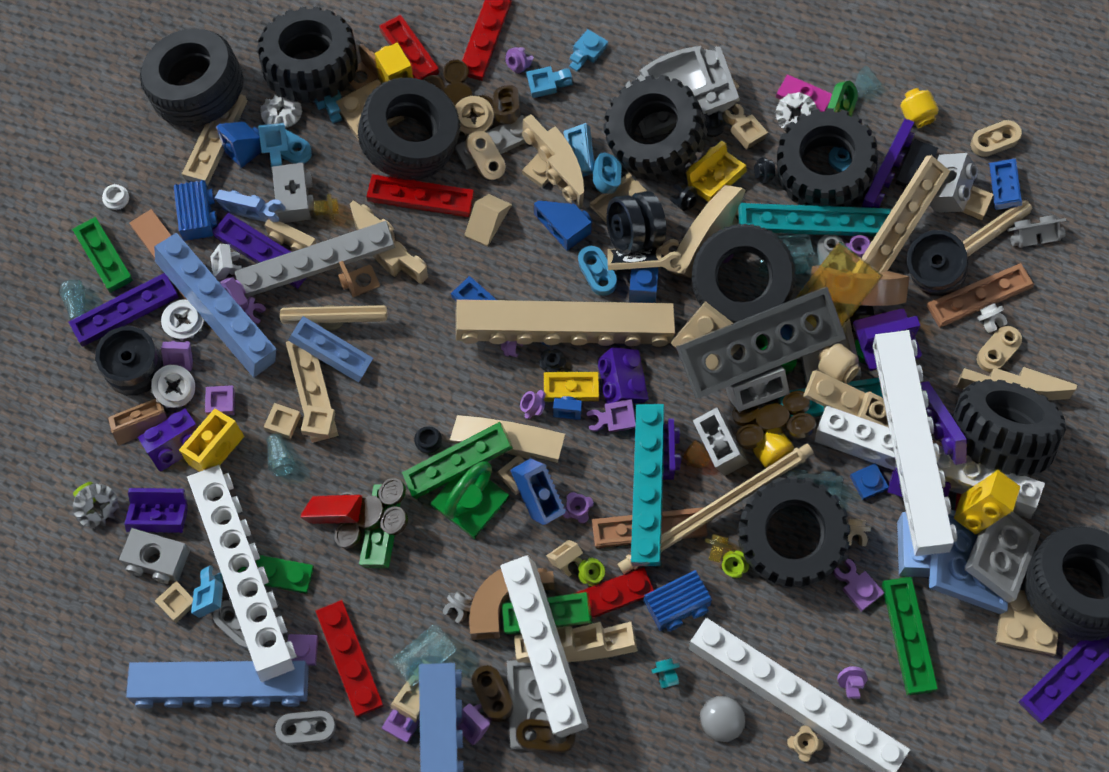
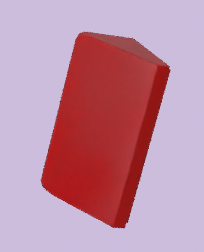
M312 496L302 511L301 518L313 524L358 523L363 496Z

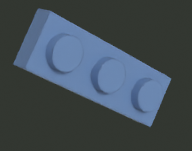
M304 316L288 339L291 343L358 383L373 359Z

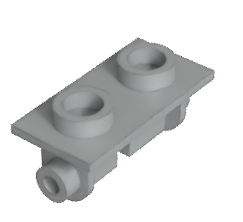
M1056 215L1040 217V223L1031 224L1030 219L1014 222L1015 227L1007 229V232H1014V236H1011L1012 246H1018V248L1038 244L1036 234L1040 235L1041 243L1060 241L1061 238L1065 237V229L1060 227L1059 222L1066 221V218L1056 219Z

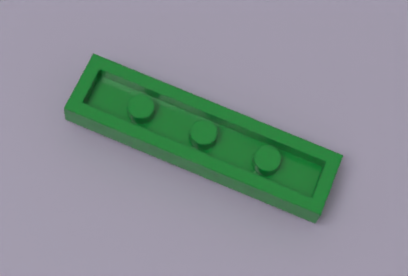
M498 422L402 472L411 496L417 499L465 474L477 463L482 461L488 462L513 449V446L503 424Z
M912 577L884 580L882 588L906 695L936 692L938 688Z

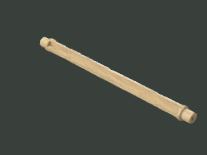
M805 444L799 449H793V452L662 534L661 552L752 495L763 485L766 486L772 480L777 479L800 463L806 462L805 459L814 454L811 447ZM629 554L626 555V559L617 564L623 574L628 573L632 569L636 570L639 567L632 566L631 555Z

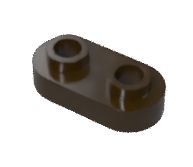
M513 85L501 86L493 93L494 113L498 122L512 124L521 115L519 92L517 87Z
M489 665L477 668L472 675L471 682L486 716L494 722L507 720L513 713L514 705L498 670ZM486 679L492 680V684L488 687L483 686V682ZM497 705H504L503 710L499 712L494 711Z
M526 719L518 725L516 730V739L519 746L527 751L563 754L570 751L575 744V733L565 736L566 741L564 743H557L555 741L557 735L553 734L549 720ZM528 732H534L537 735L533 741L527 740L525 736Z

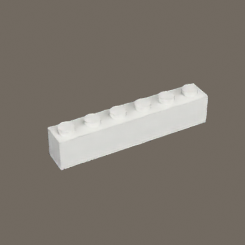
M527 555L500 565L553 734L562 738L589 728L536 563Z

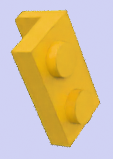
M720 141L715 147H711L698 162L693 163L686 172L688 186L695 187L697 194L709 202L724 185L731 186L747 172V167L740 160L729 154L726 143Z

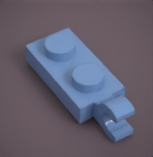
M219 190L215 196L217 202L226 212L267 222L268 219L272 222H278L279 218L274 212L279 209H286L280 200L275 199L266 203L259 196L252 195L250 197L234 190L231 192Z

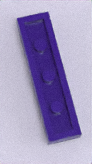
M904 119L861 208L880 207L885 196L881 192L884 187H890L895 176L892 170L894 166L900 167L905 156L902 150L904 146L910 147L915 133L911 132L914 125L913 121Z
M230 213L224 217L212 232L215 238L230 245L231 248L255 263L291 252ZM306 278L289 284L298 289Z
M163 273L74 318L68 323L78 342L84 347L105 336L111 330L123 327L179 297L168 276Z
M929 381L921 382V390L926 391L928 396V407L925 409L927 417H932L935 439L940 440L945 455H949L955 465L966 463V437Z
M1109 637L1097 641L1081 640L1018 703L1039 724L1042 723L1109 656Z

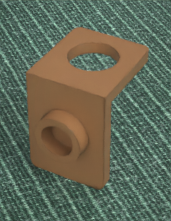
M362 43L358 46L362 62L358 64L356 72H366L368 79L364 83H356L354 80L349 82L356 90L379 78L375 54Z
M339 262L342 274H339L338 278L343 289H349L352 298L380 286L371 265L348 273L344 262ZM366 273L370 275L371 283L366 287L358 286L356 284V277L359 274Z

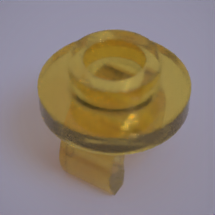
M327 194V201L319 200L313 202L316 216L329 214L330 220H335L334 214H339L338 199H332V194Z
M714 534L711 539L705 538L706 543L712 544L708 560L720 563L723 548L732 550L733 546L728 544V538Z

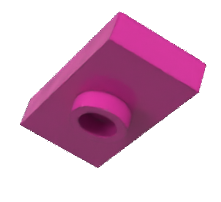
M788 74L776 94V98L780 100L787 96L788 93L800 92L808 95L816 104L819 112L826 111L832 93Z

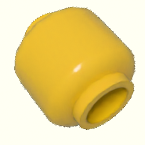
M915 88L905 94L906 98L901 102L900 108L904 117L914 122L913 126L916 125L917 128H921L936 120L935 116L938 114L939 108L930 91H920L919 88Z
M764 433V441L758 447L753 448V452L764 467L768 468L793 452L795 448L784 433Z

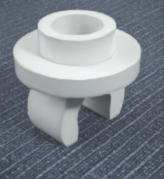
M994 303L980 310L982 315L977 318L979 321L984 320V327L988 333L997 330L995 322L999 327L1007 325L1006 317L999 313L1004 310L1003 306L997 307Z

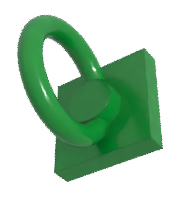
M482 461L474 465L465 474L450 481L431 502V506L475 539L510 496L490 481L492 466L489 462Z

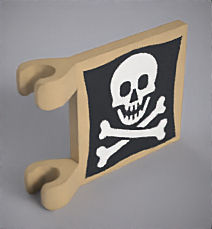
M671 239L657 249L640 250L637 253L628 255L620 254L616 249H608V270L664 267L670 271L677 272L681 269V265H672L670 261L673 258H681V255L678 252H670L669 248L673 245L678 246L679 242L676 239Z

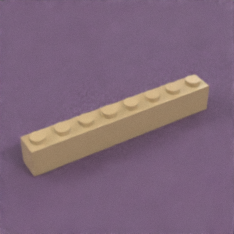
M457 300L456 341H462L467 344L477 343L478 341H489L492 344L517 341L518 344L522 345L531 344L532 342L556 345L562 342L573 345L598 343L602 346H609L614 343H625L627 346L652 344L653 346L661 347L671 343L675 334L673 303Z

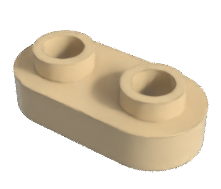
M1005 120L978 130L971 140V149L975 154L987 157L1014 147L1021 137V128L1017 123ZM1002 134H1008L1011 138L1007 139ZM984 142L988 145V147H984L980 145V143Z
M484 131L471 133L466 139L465 146L479 173L488 180L500 178L505 172V162L492 138ZM477 139L483 140L484 147L482 149L476 146ZM490 162H494L497 165V169L494 172L489 169Z
M1011 326L999 328L980 349L977 355L979 367L987 372H992L993 368L1001 369L1022 343L1020 332ZM1004 336H1010L1013 341L1006 340ZM988 354L995 355L996 359H990Z

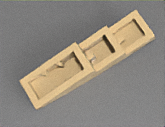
M727 185L723 186L707 203L678 246L676 252L680 253L681 258H673L671 264H680L681 269L677 272L668 269L667 271L678 276L692 278L693 263L700 247L712 234L720 229H724V227L731 226L746 191L745 189Z
M1023 367L1019 375L993 368L989 376L964 368L956 386L964 389L976 381L982 382L985 379L997 381L999 379L1005 380L1007 383L1021 384L1020 386L1024 388L1029 387L1035 390V393L1047 397L1048 400L1070 399L1077 388L1076 384Z
M457 415L450 438L452 443L457 444L501 422L513 446V449L506 453L515 456L520 455L526 459H530L533 456L558 463L565 438L563 433L514 422Z
M601 622L572 629V626L557 628L567 662L608 658L637 652L635 632L631 622L604 629ZM522 634L514 636L518 663H531Z

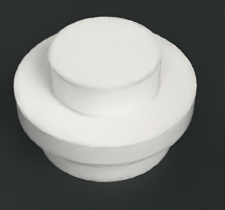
M113 184L104 190L102 200L107 208L119 210L127 205L129 194L124 187Z

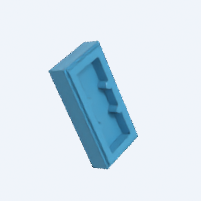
M585 123L565 130L564 137L578 160L582 177L593 174L594 156L590 126Z

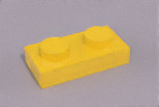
M544 372V401L554 402V398L561 399L563 396L574 397L580 401H599L598 372Z

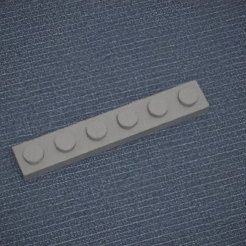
M383 221L236 270L235 275L236 279L243 285L246 292L244 295L247 298L340 267V261H343L344 265L394 249L395 245L387 221Z

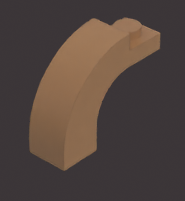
M816 265L812 266L809 292L828 287L832 301L869 306L897 305L906 303L910 276L889 271L871 274L852 273Z
M537 568L544 590H554L553 571L547 572V569ZM502 569L490 575L474 596L469 619L471 640L500 638V611L502 604L510 598Z

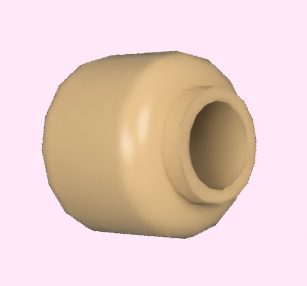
M835 344L831 348L827 346L818 355L820 360L818 370L843 383H850L860 370L858 357L842 344Z

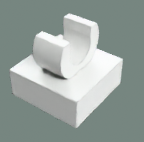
M219 244L210 256L213 276L217 280L225 279L229 273L234 275L236 270L242 269L241 265H234L232 261L239 259L240 254L238 252H231L230 245Z

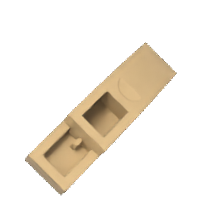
M532 114L523 119L522 136L529 145L532 144L537 149L541 159L547 162L546 176L549 182L553 185L556 184L562 191L564 198L580 209L583 207L584 184L578 160L571 146L556 126L546 131Z
M354 200L350 203L357 230L386 221L385 219L380 220L375 217L372 210L366 205H359ZM387 221L395 248L373 255L374 259L392 276L395 277L402 270L422 284L428 278L426 263L418 256H411L401 243L395 241L394 228Z
M818 370L812 372L803 397L824 406V410L827 405L889 427L882 397L872 392H862Z

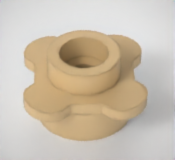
M802 726L796 736L788 738L787 745L799 754L801 761L807 762L815 751H820L823 748V741L817 738L809 726ZM807 741L808 745L804 746L802 742Z

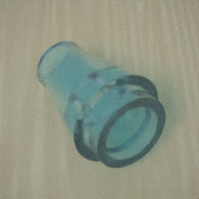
M69 280L61 283L59 294L71 321L85 313L86 287L83 286L81 280Z
M270 435L266 439L268 470L274 476H286L294 470L295 460L283 441L282 435Z

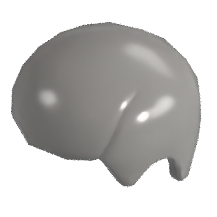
M716 696L706 701L700 711L702 728L715 741L729 742L738 738L745 728L744 711L739 703L730 697Z

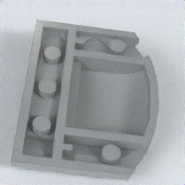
M696 46L666 54L643 67L639 71L641 75L637 77L639 81H643L645 76L653 75L655 79H659L660 75H665L669 77L670 81L674 78L682 81L683 86H688L693 91L694 96L697 97L703 113L708 115L717 111L722 113L740 101L722 49L715 46L716 51L703 50L702 46ZM630 81L626 84V88L631 86ZM666 111L655 112L646 116L639 123L643 137L649 138L670 133L669 131L676 127L678 116Z

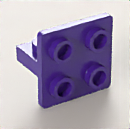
M904 309L882 313L853 322L854 331L870 371L877 370L873 350L875 334L909 330L911 340H915L917 344L915 360L921 358L922 353L915 338L920 323L917 316L908 318Z

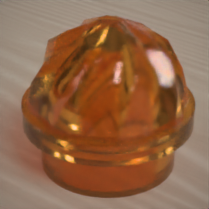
M694 440L682 455V458L687 461L686 464L694 468H703L710 462V455L704 443H699L697 440Z

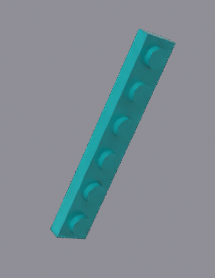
M740 203L738 207L739 224L758 225L773 233L862 235L872 237L876 236L892 209L755 203Z
M636 404L631 541L632 566H661L664 404Z

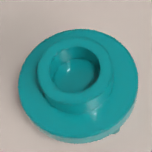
M672 658L655 662L657 668L651 669L652 674L659 672L661 688L679 684L674 668L680 667V663L674 664Z

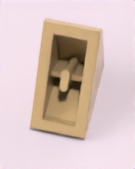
M490 194L479 199L474 204L464 236L488 247L512 204Z

